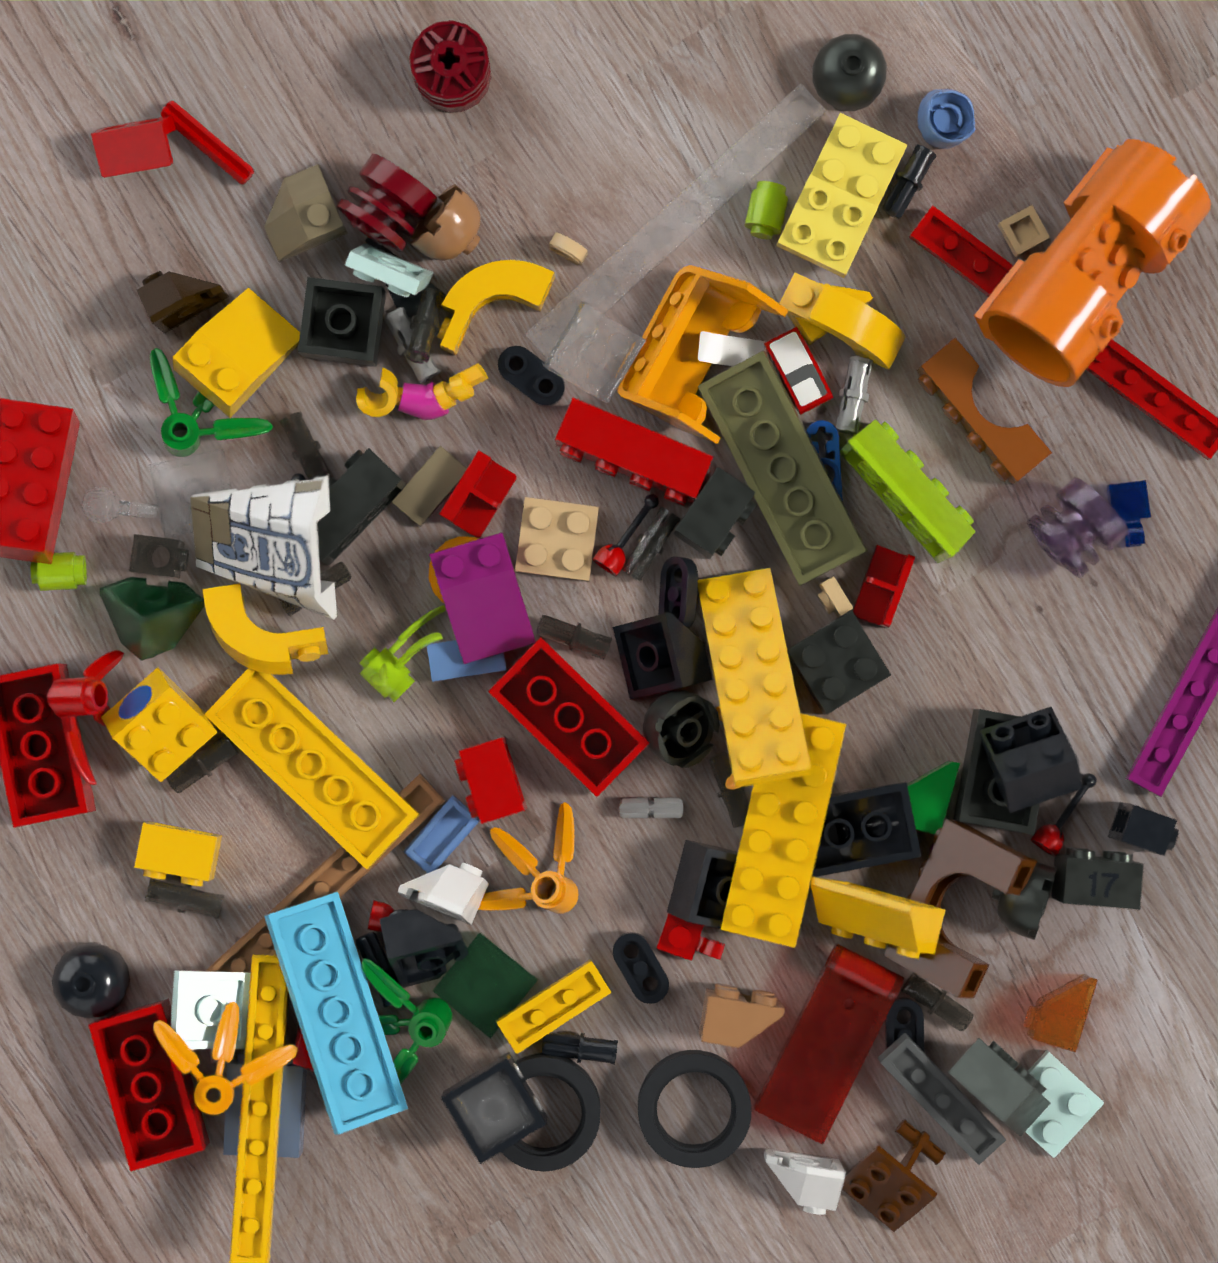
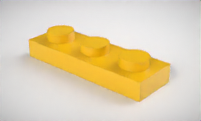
M588 960L496 1020V1023L517 1055L612 992L593 962Z

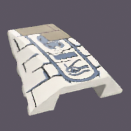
M328 476L316 477L313 480L301 482L300 480L286 481L283 484L267 486L266 484L257 485L244 490H237L236 488L200 493L190 497L196 567L334 620L337 617L335 582L320 580L317 522L330 512Z

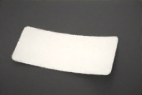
M702 331L699 340L698 360L733 367L761 351H766L764 347L766 341Z

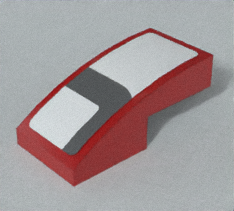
M797 327L764 343L765 350L800 415L833 399V394Z

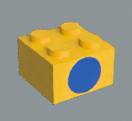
M159 667L101 717L112 738L160 782L166 779L217 733L211 721L204 715L205 712Z

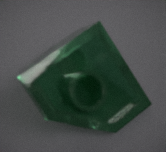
M129 577L100 588V596L121 644L141 661L174 649L205 607L204 599L184 582L169 581L168 587L148 585L147 578Z

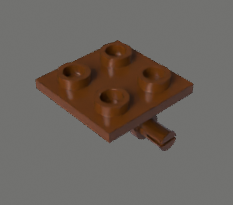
M903 1119L897 1126V1129H895L896 1133L911 1144L909 1151L902 1161L899 1162L878 1145L845 1173L842 1186L843 1191L893 1232L934 1200L938 1194L910 1171L920 1152L935 1165L940 1163L946 1154L945 1151L929 1140L930 1135L927 1132L918 1131L906 1119Z

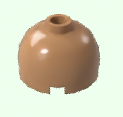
M454 184L439 195L438 198L443 202L436 205L434 209L432 208L424 220H419L414 228L415 234L413 237H410L413 240L410 244L431 259L440 261L456 258L462 252L469 255L481 239L477 235L481 225L479 209L474 200L459 186Z

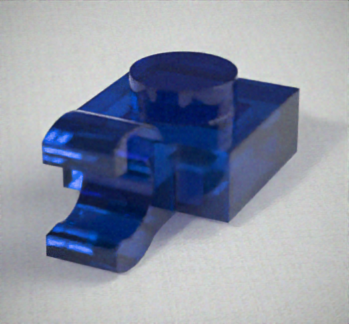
M1146 480L1108 485L1106 488L1111 523L1123 522L1126 548L1142 546L1141 544H1145V535L1140 520L1151 517Z

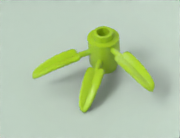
M445 605L429 611L416 620L398 637V640L389 649L385 647L380 652L374 647L360 661L359 664L364 669L359 674L384 698L388 696L395 702L415 682L409 675L411 671L405 664L424 647L443 639L442 634L436 632L423 637L414 643L399 659L393 654L416 630L435 616L446 611Z

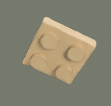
M525 497L515 572L589 582L599 507Z

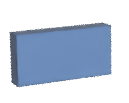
M456 640L434 643L427 646L432 682L506 671L504 653L464 664Z
M452 795L403 852L426 873L435 871L479 823V817L472 818L468 807Z

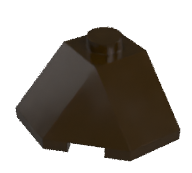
M162 271L151 274L142 281L144 286L136 290L152 324L164 334L229 297L226 290L219 284L170 271L165 274Z

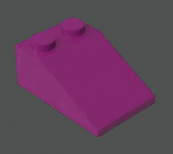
M502 532L429 554L464 664L536 642Z

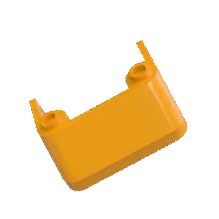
M693 265L685 266L674 276L618 381V394L630 403L682 431L717 444L721 437L701 425L706 417L707 405L702 398L696 395L699 389L698 385L703 382L712 363L698 360L700 333L704 331L726 336L729 331L743 333L757 323L762 310L783 317L787 315L789 310L749 282Z

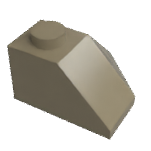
M319 164L284 178L264 228L279 262L348 234Z

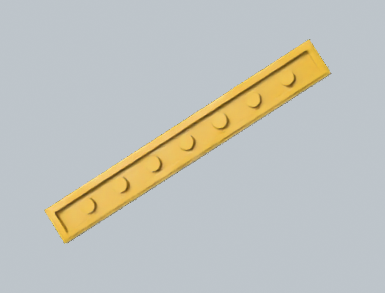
M252 954L244 1065L272 1050L285 1046L289 992L277 956ZM283 1067L254 1085H248L246 1081L242 1085L229 1263H270Z

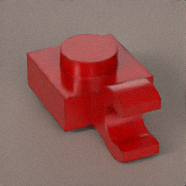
M668 913L656 949L692 961L695 950L720 960L725 944L701 936L704 925L687 922Z

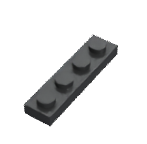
M906 1033L901 1035L877 1057L888 1072L978 1165L1006 1141L1003 1134Z

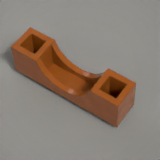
M955 337L917 369V372L921 375L918 381L929 395L933 396L936 393L945 404L942 410L950 421L955 425L960 422L969 434L966 436V439L978 453L984 451L993 461L990 464V468L1002 482L1008 479L1011 484H1014L1052 452L1029 424L1013 428L1000 427L992 424L980 414L972 397L973 379L979 365Z

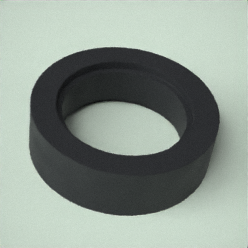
M685 1050L671 1054L658 1062L649 1071L642 1083L638 1096V1118L641 1131L650 1147L670 1163L687 1168H703L715 1165L728 1158L739 1148L749 1130L752 1108L746 1084L733 1065L714 1053L703 1050ZM698 1072L714 1077L726 1088L731 1099V1115L725 1129L716 1138L703 1144L692 1145L679 1142L666 1133L657 1116V1103L662 1090L672 1079L685 1073Z
M538 1053L515 1061L525 1080L536 1076H551L567 1083L579 1098L582 1115L575 1133L560 1145L550 1148H539L520 1140L501 1153L516 1165L533 1171H554L573 1164L589 1150L597 1136L600 1125V1099L593 1080L580 1065L566 1057Z

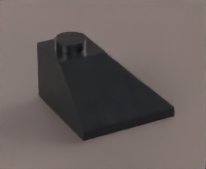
M671 612L613 627L630 700L713 680L704 643Z

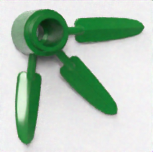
M155 348L151 351L150 364L160 402L168 403L171 415L162 424L161 436L165 448L172 455L186 457L193 454L200 445V436L214 435L217 440L257 436L272 430L273 426L268 420L259 418L217 419L213 422L212 428L199 429L196 420L202 411L205 413L210 412L214 404L198 391L192 401L196 407L192 415L178 413L175 401L179 399L180 393L171 366L162 350ZM178 430H187L186 435L183 437H176L174 435Z
M365 958L362 961V970L376 990L395 1008H400L404 1005L413 1013L410 1019H399L394 1014L378 1015L384 1035L398 1034L400 1026H408L409 1035L414 1041L409 1050L406 1048L401 1049L393 1060L400 1084H402L418 1063L419 1059L415 1054L420 1046L434 1047L443 1041L452 1022V1011L446 1001L436 997L427 998L416 1007L409 1001L410 995L403 987L372 960Z

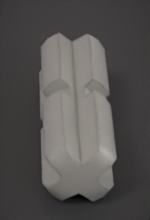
M621 798L619 801V814L622 818H648L649 815H654V818H681L683 816V800L681 798H654V800H648V798Z

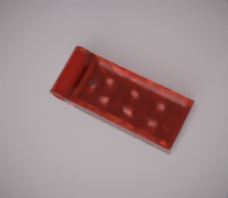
M836 943L825 965L822 967L753 1106L755 1111L823 1145L894 1000L900 992L905 979L904 976ZM846 999L853 1000L850 1007H844Z

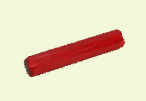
M171 100L163 107L160 113L161 117L173 115L175 127L179 133L238 183L244 185L254 174V169L175 101Z

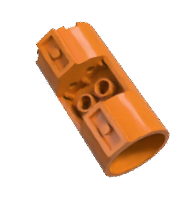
M1126 139L1122 145H1117L1115 149L1107 147L1064 201L1071 220L1045 253H1033L1026 261L1018 259L974 314L984 337L993 341L1012 361L1035 377L1060 387L1073 386L1098 353L1119 333L1124 323L1117 307L1121 297L1137 283L1141 272L1153 274L1162 272L1176 255L1185 249L1192 233L1210 212L1211 201L1203 184L1195 174L1187 178L1178 167L1173 165L1177 158L1148 142Z

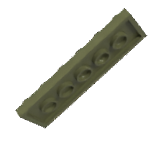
M761 351L698 385L749 488L756 492L754 498L799 586L868 551L766 351Z

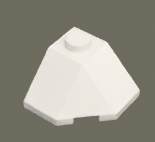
M462 863L460 868L449 864L401 884L397 892L406 899L472 925L489 883L481 877L483 871L474 866Z
M765 1148L764 1158L766 1163L795 1202L800 1206H804L803 1211L818 1215H825L826 1209L836 1211L845 1179V1170L839 1159Z

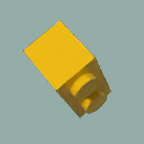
M151 821L144 822L142 824L134 868L144 869L143 876L166 879V875L171 874L181 876L180 883L202 887L203 881L209 882L214 879L222 835Z

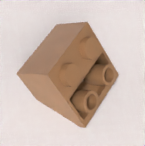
M716 983L715 989L706 988L699 1028L701 1042L740 1048L782 1018L785 1008L781 1001L774 997L775 993L752 990V996L739 994L740 991L737 990L738 987Z

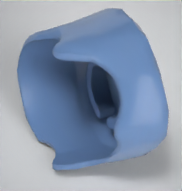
M935 89L922 99L918 109V128L923 139L929 145L939 149H949L959 145L975 132L973 104L965 94L952 89Z

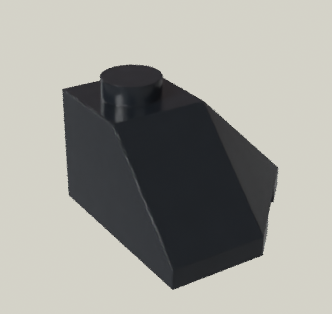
M400 909L392 912L387 917L380 918L388 961L403 988L439 979L447 972V963L452 959L454 961H461L468 955L466 944L459 931L418 909Z

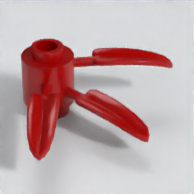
M119 650L108 652L92 662L84 670V677L55 680L48 691L47 700L53 712L58 717H68L71 730L66 734L68 747L80 775L90 785H96V780L86 756L75 716L93 715V719L106 727L101 717L111 708L107 706V687L101 680L123 658L124 653Z

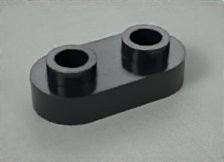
M522 346L508 347L500 354L498 370L506 382L539 406L551 407L561 401L565 392V384L562 376ZM513 358H520L524 362L523 367L518 371H514L509 367V363ZM548 380L552 382L553 389L550 393H542L539 390V384L542 381Z
M673 556L663 564L660 575L658 615L671 612L688 629L691 628L696 617L698 570L696 564L690 558Z
M627 932L619 936L613 945V958L633 994L643 1003L654 1004L661 1001L668 993L669 980L648 941L641 934L635 932ZM629 944H634L639 949L638 954L633 958L627 957L624 953L625 947ZM654 977L657 980L656 988L653 990L645 989L643 986L644 979Z
M901 997L893 1000L885 1011V1050L901 1035L906 1033L924 1052V1015L921 1007L910 998ZM900 1010H908L910 1013V1018L905 1023H900L897 1020V1014Z

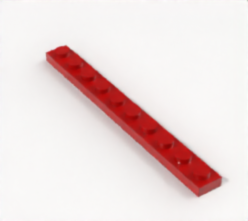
M933 205L909 236L911 240L988 297L1013 267L1010 262ZM1113 339L1108 342L1087 367L1086 370L1206 460H1210L1218 450V418Z

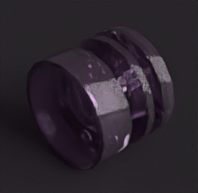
M1074 477L1055 495L1060 507L1063 509L1062 512L1045 504L1040 509L1045 520L1034 514L1026 523L1036 537L1040 547L1055 563L1067 569L1074 576L1082 578L1089 571L1084 560L1092 565L1100 561L1092 544L1095 543L1099 547L1110 551L1129 534V531L1120 516L1101 495L1087 483Z

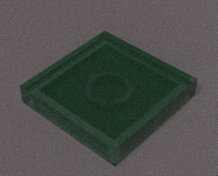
M479 932L467 947L468 955L461 961H456L432 991L491 1039L499 1029L496 1020L515 1009L538 981V978L482 932Z

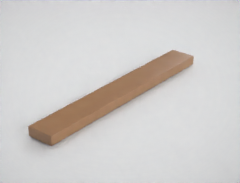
M420 773L398 793L420 815L369 870H366L341 846L268 914L338 892L341 898L446 800ZM265 917L206 971L251 973L252 954L277 956Z

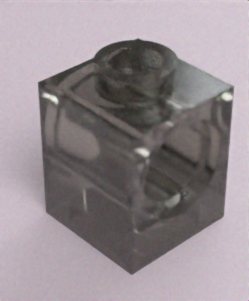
M134 534L129 571L180 579L181 571L186 572L188 567L189 550L184 549L185 542L181 540ZM159 547H166L170 554L169 561L165 566L158 568L152 561L153 552Z

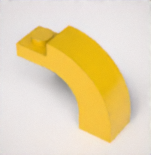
M502 260L482 265L467 273L451 288L441 304L445 311L454 314L452 319L447 317L444 319L438 332L437 338L442 339L440 344L442 350L456 356L473 317L482 307L491 302L511 300L541 312L555 280V272L525 261Z
M794 273L779 302L780 305L789 310V314L829 332L848 344L857 356L873 360V363L888 370L892 366L906 338L904 332L894 322L877 310L825 283V285H822L798 273Z
M240 583L202 589L206 613L218 643L230 657L243 666L266 674L287 675L293 674L291 660L298 659L299 661L309 662L319 659L321 655L329 654L324 627L288 633H271L257 627L246 614Z

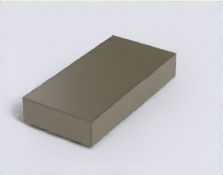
M439 446L395 497L392 503L421 527L457 486L467 468L442 446Z

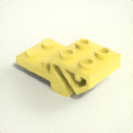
M840 113L776 246L845 278L907 148V144Z

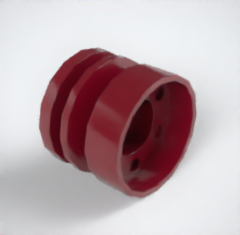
M453 20L436 22L419 34L413 42L409 58L414 83L422 99L434 109L447 113L463 112L477 105L488 92L492 78L487 47L480 34L467 24ZM448 57H455L456 63H453L452 69H445L444 63L447 62Z
M372 154L359 173L362 180L370 187L369 190L365 192L350 186L347 192L359 203L358 206L346 199H341L337 208L347 217L351 225L362 234L380 245H385L402 252L407 243L395 231L398 230L413 237L415 230L404 218L409 214L424 220L438 199L432 191L409 173L378 154Z

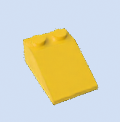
M247 288L203 325L172 357L173 370L231 418L299 345L300 331L250 288Z

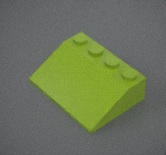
M875 419L840 450L841 456L937 563L952 558L976 532L971 527L974 520L963 507L959 505L955 509L946 499L949 492L938 479L934 477L930 481L921 469L924 467V464L912 450L909 449L905 452L897 444L896 441L899 439V436L887 422L884 421L880 424Z

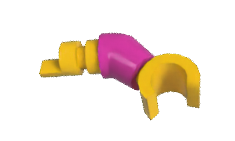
M477 363L451 376L449 383L446 381H441L437 384L430 382L426 385L404 383L403 387H398L396 376L390 370L382 367L379 387L383 388L386 392L376 394L367 387L358 388L356 401L358 408L364 414L371 417L385 416L393 411L395 405H397L400 412L422 420H432L448 414L449 408L457 404V399L463 402L473 397V386L489 378L483 367Z

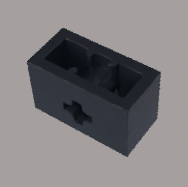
M1120 802L1108 837L1139 849L1165 856L1167 850L1171 851L1174 848L1179 829L1175 828L1176 819L1134 804Z

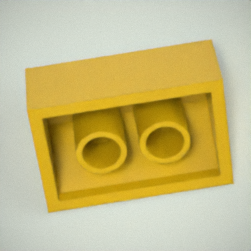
M812 876L810 885L818 922L831 926V934L853 939V935L858 934L865 937L864 944L885 949L888 943L898 946L897 954L919 959L920 953L935 954L945 909L848 881Z

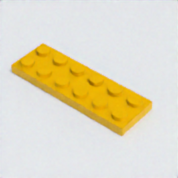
M766 568L698 580L697 589L735 788L812 775L771 569Z
M248 668L204 714L366 870L371 868L420 815L273 674H266Z
M800 713L812 775L753 785L721 925V930L793 948L796 947L847 726L846 723Z

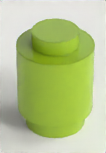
M770 181L757 182L756 189H753L751 192L744 225L751 230L750 235L769 240L772 239L773 235L781 233L788 197L785 195L787 189L785 186Z
M75 552L54 553L52 564L31 562L32 584L39 585L40 591L77 589L78 585L87 584L85 555H76Z

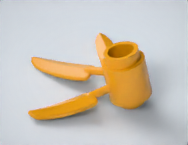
M563 802L560 805L557 816L553 859L558 862L557 872L545 871L540 873L535 868L538 865V860L519 841L501 828H490L491 838L508 860L524 876L531 873L535 879L531 885V893H526L524 888L485 893L478 910L521 909L526 906V900H533L538 906L557 914L567 913L573 909L578 900V888L574 881L564 876L565 862L568 863L573 860L575 840L574 817L572 808L568 803Z
M234 1001L226 1005L217 1029L212 1051V1058L218 1060L215 1075L203 1076L196 1067L199 1064V1058L164 1021H156L154 1024L156 1037L174 1064L182 1073L187 1074L191 1071L199 1081L195 1089L194 1098L199 1109L207 1114L215 1115L227 1110L234 1100V1087L245 1081L248 1085L256 1084L290 1062L298 1052L295 1045H285L242 1066L240 1070L242 1075L232 1081L222 1076L225 1062H230L233 1059L237 1040L239 1007ZM212 1087L218 1088L221 1092L220 1100L215 1103L210 1102L206 1096L207 1091Z

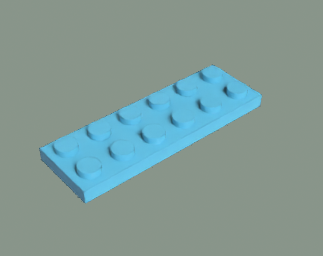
M335 892L264 916L334 1135L408 1109L365 973L362 970V964L339 893Z

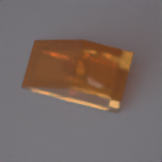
M1083 974L1038 998L1035 1007L1030 1006L1025 1017L1024 1027L1028 1028L1027 1035L1034 1040L1076 1052L1098 980Z

